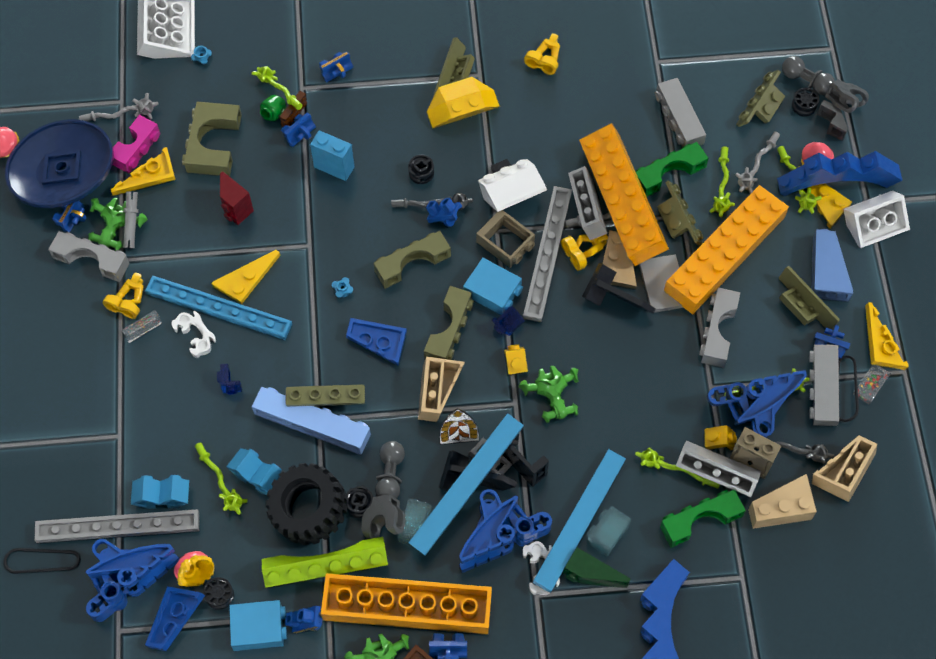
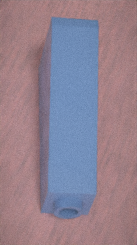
M816 229L813 237L811 289L820 299L849 302L853 294V288L836 232L829 231L828 229Z

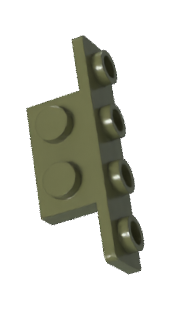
M457 37L453 38L434 95L438 87L469 78L475 58L471 54L464 55L466 47Z
M779 70L770 71L764 76L763 83L755 90L756 94L748 101L747 108L739 115V120L736 124L738 127L748 124L754 114L764 123L770 122L785 98V95L774 85V82L781 73Z
M668 180L665 183L672 197L657 206L672 238L675 239L689 230L694 242L701 246L703 244L702 239H704L703 234L699 229H696L694 225L696 220L692 214L688 213L687 209L689 206L681 198L679 186Z
M790 266L786 267L779 276V280L789 290L782 293L779 299L804 326L817 319L825 328L833 330L840 319Z
M364 385L286 387L287 407L365 404Z

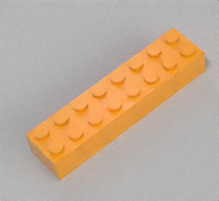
M611 123L580 139L579 141L627 256L636 266L669 250L625 146L613 124Z
M759 185L666 281L664 291L679 302L687 311L694 314L785 218L789 206Z
M326 573L321 616L323 621L488 634L492 587Z

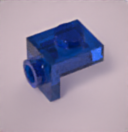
M510 306L498 319L494 317L492 321L495 324V330L499 334L510 336L525 319L513 306Z
M220 364V371H217V381L220 383L223 393L233 395L242 392L241 382L231 381L229 365Z

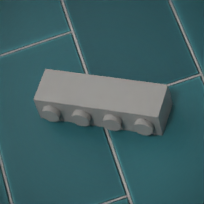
M674 78L658 83L655 97L662 105L664 116H667L669 119L671 130H674L676 133L678 144L682 148L687 144L695 142L699 145H704L706 133L679 79Z
M584 166L569 172L581 225L590 240L607 234L594 181L587 168Z
M814 345L813 351H809V362L813 363V370H809V381H813V388L809 390V400H813V407H810L809 418L813 419V425L837 426L839 423L838 345Z
M687 440L676 463L677 467L749 497L752 496L761 471Z

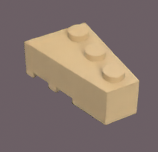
M426 357L422 371L418 420L438 421L465 362Z
M860 435L857 436L836 457L831 458L823 468L813 474L812 484L849 502L876 455L877 444Z
M807 474L751 503L748 511L753 529L813 519L817 511Z

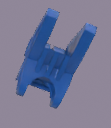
M806 370L791 374H780L777 377L775 375L765 377L764 379H754L747 386L736 382L714 387L708 392L707 401L712 406L728 404L735 419L734 425L750 421L752 431L766 438L774 431L776 412L786 398L806 378ZM752 386H755V389H759V393L752 390ZM732 389H737L740 392V397H735L732 394ZM714 392H717L718 395L725 393V396L720 397L718 401L711 397L714 395ZM748 399H750V400H755V401L749 406V404H748ZM733 404H738L742 412L741 416H739ZM760 424H764L767 427V433L760 431Z
M484 490L480 494L479 510L481 518L459 555L461 573L473 569L475 565L478 567L487 563L488 559L490 562L499 558L501 554L502 556L509 554L514 548V543L524 547L533 540L547 535L551 530V516L546 512H539L527 517L518 505V496H514L502 503L494 490ZM486 494H492L495 500L486 499L483 501V497ZM542 521L543 524L546 523V526L539 524V522Z
M106 539L97 540L92 546V551L100 562L86 570V574L92 580L98 594L86 605L88 615L94 621L102 622L115 611L124 609L127 606L128 595L131 597L141 595L145 591L144 588H149L157 581L156 579L161 578L168 572L167 569H171L177 564L179 557L176 554H172L175 552L174 548L170 544H155L125 550L119 549ZM106 544L108 548L102 550L100 554L97 553L98 545ZM137 584L138 589L136 591H134L133 589L132 591H129L131 587ZM99 608L100 612L97 613L95 609Z

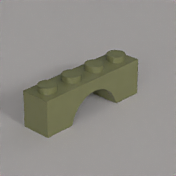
M441 231L430 233L424 239L413 241L403 249H397L386 257L378 258L374 262V271L386 289L402 281V270L410 261L424 259L435 265L451 257V247Z
M453 286L449 287L444 299V311L450 315L452 323L444 332L430 335L424 349V359L426 357L452 360L455 349H453L454 344L459 343L461 337L460 329L465 327L467 322V311H471L473 307L472 292Z

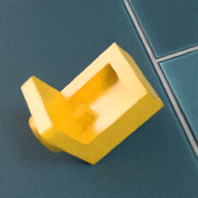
M519 344L509 345L508 349L504 350L508 374L528 372L525 349L520 347Z
M724 425L705 429V448L708 450L727 447L730 450L734 449L737 436L730 427Z

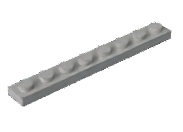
M557 186L553 188L523 319L542 322L572 189Z
M199 510L35 521V542L44 543L199 531Z

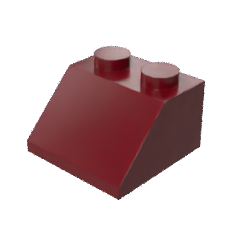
M222 171L220 173L221 207L224 209L225 218L229 222L233 221L239 225L254 211L250 194Z

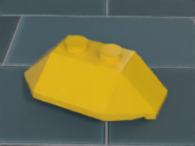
M469 77L438 87L427 110V115L433 129L500 106L492 88L474 77Z

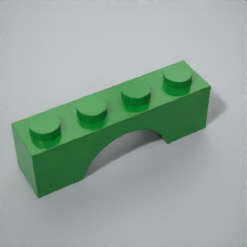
M695 142L685 145L677 152L669 153L661 160L653 161L646 167H640L636 170V174L646 197L660 191L661 177L668 171L682 170L692 175L706 168L709 158L700 145Z
M724 490L717 494L716 498L711 500L710 498L703 499L695 507L690 505L683 508L681 513L666 515L661 522L660 528L670 548L689 541L691 525L697 519L713 517L725 525L742 518L746 510L735 490L729 492Z

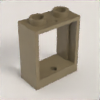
M503 210L497 212L476 233V242L509 268L514 264H518L525 252L531 251L535 245V234ZM503 225L524 240L522 245L511 256L489 240Z
M745 427L735 444L730 459L761 471L760 477L765 479L778 455L781 445Z

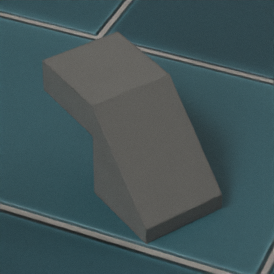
M823 100L817 115L831 121L827 134L843 141L848 127L842 111L832 103Z

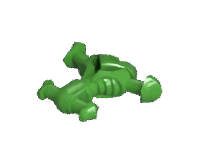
M98 198L91 199L90 212L99 211L107 226L102 229L101 235L94 234V232L89 233L88 240L115 248V251L123 247L122 241H115L113 239L116 236V230L125 226V212L123 211L126 208V201L121 206L118 205L119 199L113 198L111 202L103 206L99 204ZM143 213L139 214V217L136 216V224L141 228L148 220Z
M550 366V373L545 374L543 368L539 369L538 378L535 380V383L527 384L526 380L519 383L518 387L524 392L525 396H527L529 391H537V394L550 399L551 404L549 405L553 411H543L542 415L546 423H549V420L554 418L564 419L572 413L575 416L578 415V406L573 403L572 406L565 407V402L560 396L561 392L568 386V382L572 380L575 383L579 382L578 369L571 368L570 372L563 376L555 366Z
M378 634L379 641L371 643L370 637L366 638V647L362 654L353 655L352 652L348 651L343 658L394 659L398 650L404 647L406 650H410L408 644L409 636L401 634L400 640L392 644L383 634Z

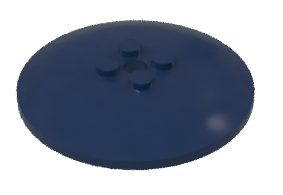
M68 119L48 123L30 132L12 150L5 167L7 185L18 200L33 207L56 208L72 204L91 194L105 180L113 164V146L104 130L91 122Z

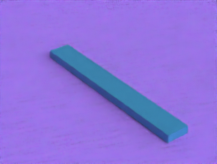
M153 275L145 290L147 295L286 340L292 326V321Z
M507 413L409 541L411 546L423 555H427L524 427L522 423Z
M608 449L533 580L535 585L549 593L552 592L564 567L579 544L626 458Z

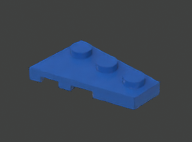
M350 318L346 337L399 366L407 329Z
M167 586L145 645L152 649L167 651L205 595L200 592Z

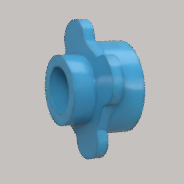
M198 46L194 49L191 59L193 61L197 60L201 64H206L212 52L204 46Z
M344 277L342 280L332 283V288L335 289L337 297H346L353 292V287L350 286L348 278Z

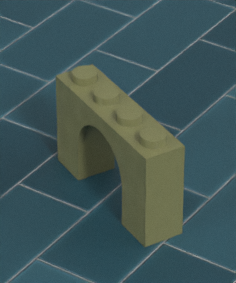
M196 102V107L192 109L193 122L189 124L190 136L189 139H186L185 143L186 154H183L182 165H185L187 173L220 175L223 171L230 176L233 163L231 152L207 149L200 142L202 137L213 129L239 130L242 116L239 105Z

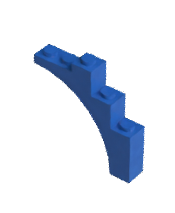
M877 151L860 159L846 152L832 160L821 153H817L803 160L804 165L777 178L780 194L783 196L807 187L830 182L862 181L888 188L902 181L899 165Z
M675 559L669 563L640 598L643 607L648 611L654 612L640 630L643 639L648 643L654 644L642 659H679L674 648L671 633V613L677 592L690 572Z

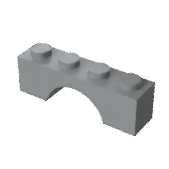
M58 231L48 249L53 259L67 264L81 257L94 258L99 261V269L102 276L117 282L121 281L130 264L124 252L111 250L103 244H94L86 238H77L69 232L63 233Z
M718 288L716 294H712L710 305H713V309L708 311L706 319L707 322H710L709 328L705 327L703 334L706 342L701 344L699 355L702 356L701 363L724 368L730 342L721 336L718 325L725 319L735 317L740 292Z

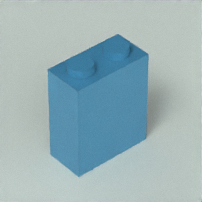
M319 130L310 144L314 168L347 181L355 167L352 144Z
M482 258L464 284L463 290L472 292V300L502 316L505 311H509L512 307L514 297L520 295L523 286H521L522 278Z
M280 600L230 605V633L233 651L284 646V640L287 639V629L283 627V619L286 618V608L281 605Z

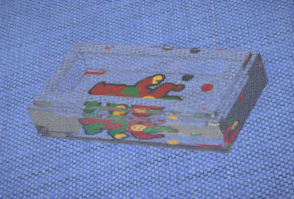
M154 310L122 329V332L130 343L159 326L162 322L158 313Z
M872 365L858 385V398L870 405L891 373L878 365Z

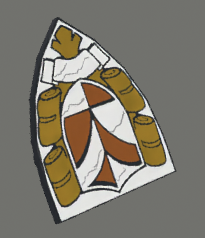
M456 408L442 423L439 435L440 444L479 441V431L474 419L466 412Z

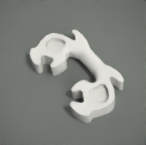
M193 311L195 317L185 312L180 313L175 320H172L174 331L177 333L180 327L182 328V333L186 334L190 331V326L194 325L203 336L202 339L194 338L190 342L192 347L196 346L195 349H189L191 355L199 358L210 353V340L216 343V338L203 324L201 316L196 311Z
M539 541L525 545L523 547V558L530 554L532 557L530 563H537L539 558H547L552 546L549 545V551H547L545 546ZM560 578L558 579V581H557V583H556V586H557V587L559 586ZM529 583V589L533 595L549 594L548 591Z

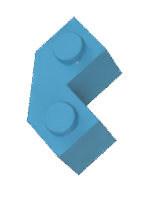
M240 448L226 467L241 481L254 485L256 487L255 490L267 495L268 490L273 488L271 484L274 479L278 480L280 478L279 474L282 469L274 463L271 465L263 463L258 458V453L254 450Z
M148 475L141 476V478L132 481L131 505L146 509H156V505L178 508L188 504L189 480L182 479L179 475H170L169 478L162 481L155 480L152 476Z

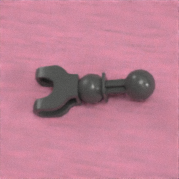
M790 56L782 64V71L786 77L790 79L801 77L810 82L808 88H813L820 95H826L825 98L829 99L835 107L844 112L851 113L868 102L869 95L864 89L839 79L835 81L831 74L822 73V70L814 73L805 68L804 61L798 56ZM856 94H860L862 96L863 100L861 102L859 101L858 97L855 96Z
M396 441L384 443L379 452L380 459L385 464V470L383 475L376 476V480H378L375 487L376 497H373L372 504L366 509L362 517L361 530L367 539L379 537L385 523L387 530L394 535L403 533L405 529L406 515L400 509V501L397 499L400 494L399 484L402 483V480L395 476L396 466L403 461L405 450Z

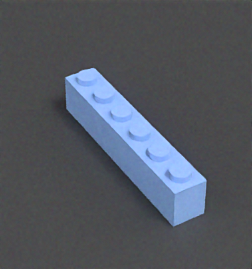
M261 387L252 405L253 413L257 416L362 455L371 435L370 427L364 422L351 421L349 417L342 414L339 416L333 414L327 408L320 409L314 406L287 407L286 395L280 394L271 387H268V389Z

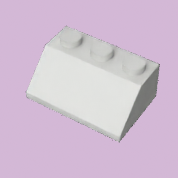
M528 159L519 160L512 166L503 167L500 171L487 174L478 180L483 199L497 212L547 191L535 165Z
M895 191L887 192L843 209L846 225L860 248L910 230L904 195Z

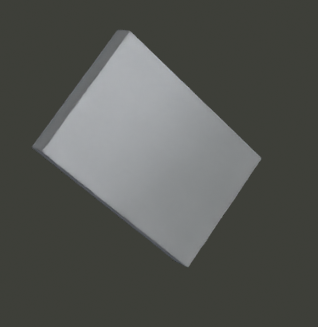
M676 254L650 258L640 263L639 267L649 305L656 308L655 312L684 308L664 291L666 281L679 269Z

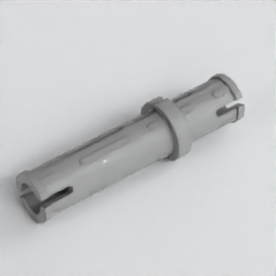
M126 192V208L123 211L125 212L123 248H128L129 240L130 248H135L136 213L139 210L137 209L138 192H133L132 200L131 192Z

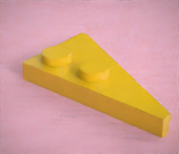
M167 147L163 148L162 153L154 159L151 157L145 164L131 172L130 177L125 181H119L111 189L112 195L176 180Z
M825 183L807 187V189L811 188V194L815 197L822 196V199L817 201L816 206L820 215L823 214L826 219L828 228L831 229L844 214L843 209L851 206L852 201Z
M274 250L211 283L212 287L238 303L243 304L280 257V252Z
M868 302L865 305L871 364L902 370L907 369L909 365L907 361L903 362L898 353L900 349L894 342L893 336L887 326L882 325L877 317L879 315L878 310L871 302Z

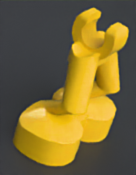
M552 33L549 39H544L536 51H528L524 57L525 64L530 68H540L544 73L553 75L558 68L557 59L560 44L557 41L558 35ZM548 48L551 49V56L542 55Z
M605 234L590 240L587 235H579L577 241L572 236H568L561 240V246L566 255L570 257V261L575 269L580 271L587 266L586 258L603 250V247L607 244L608 236ZM582 242H591L593 245L585 252L579 249Z
M134 273L131 280L127 279L116 295H106L103 305L112 312H120L128 318L136 319L140 312L136 304H140L144 288L141 274ZM131 289L134 290V299L122 300Z

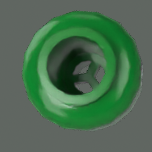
M270 95L260 104L261 116L269 121L278 120L286 109L285 100L277 95Z

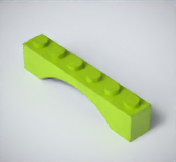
M383 537L362 540L345 549L315 556L297 557L280 555L262 559V573L265 588L325 577L326 573L342 574L386 566L388 561Z

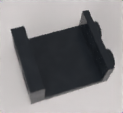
M518 434L503 453V456L533 487L547 476L549 460L543 455L531 465L515 448L519 442Z

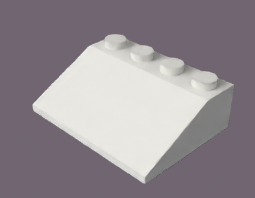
M138 0L137 55L153 59L191 57L195 49L194 0Z

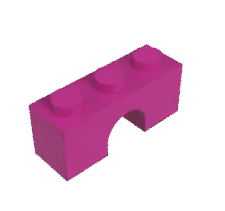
M141 115L129 127L132 138L136 139V141L129 145L118 141L113 147L114 159L112 165L127 173H130L132 169L137 167L139 160L148 153L150 146L160 136L158 125Z

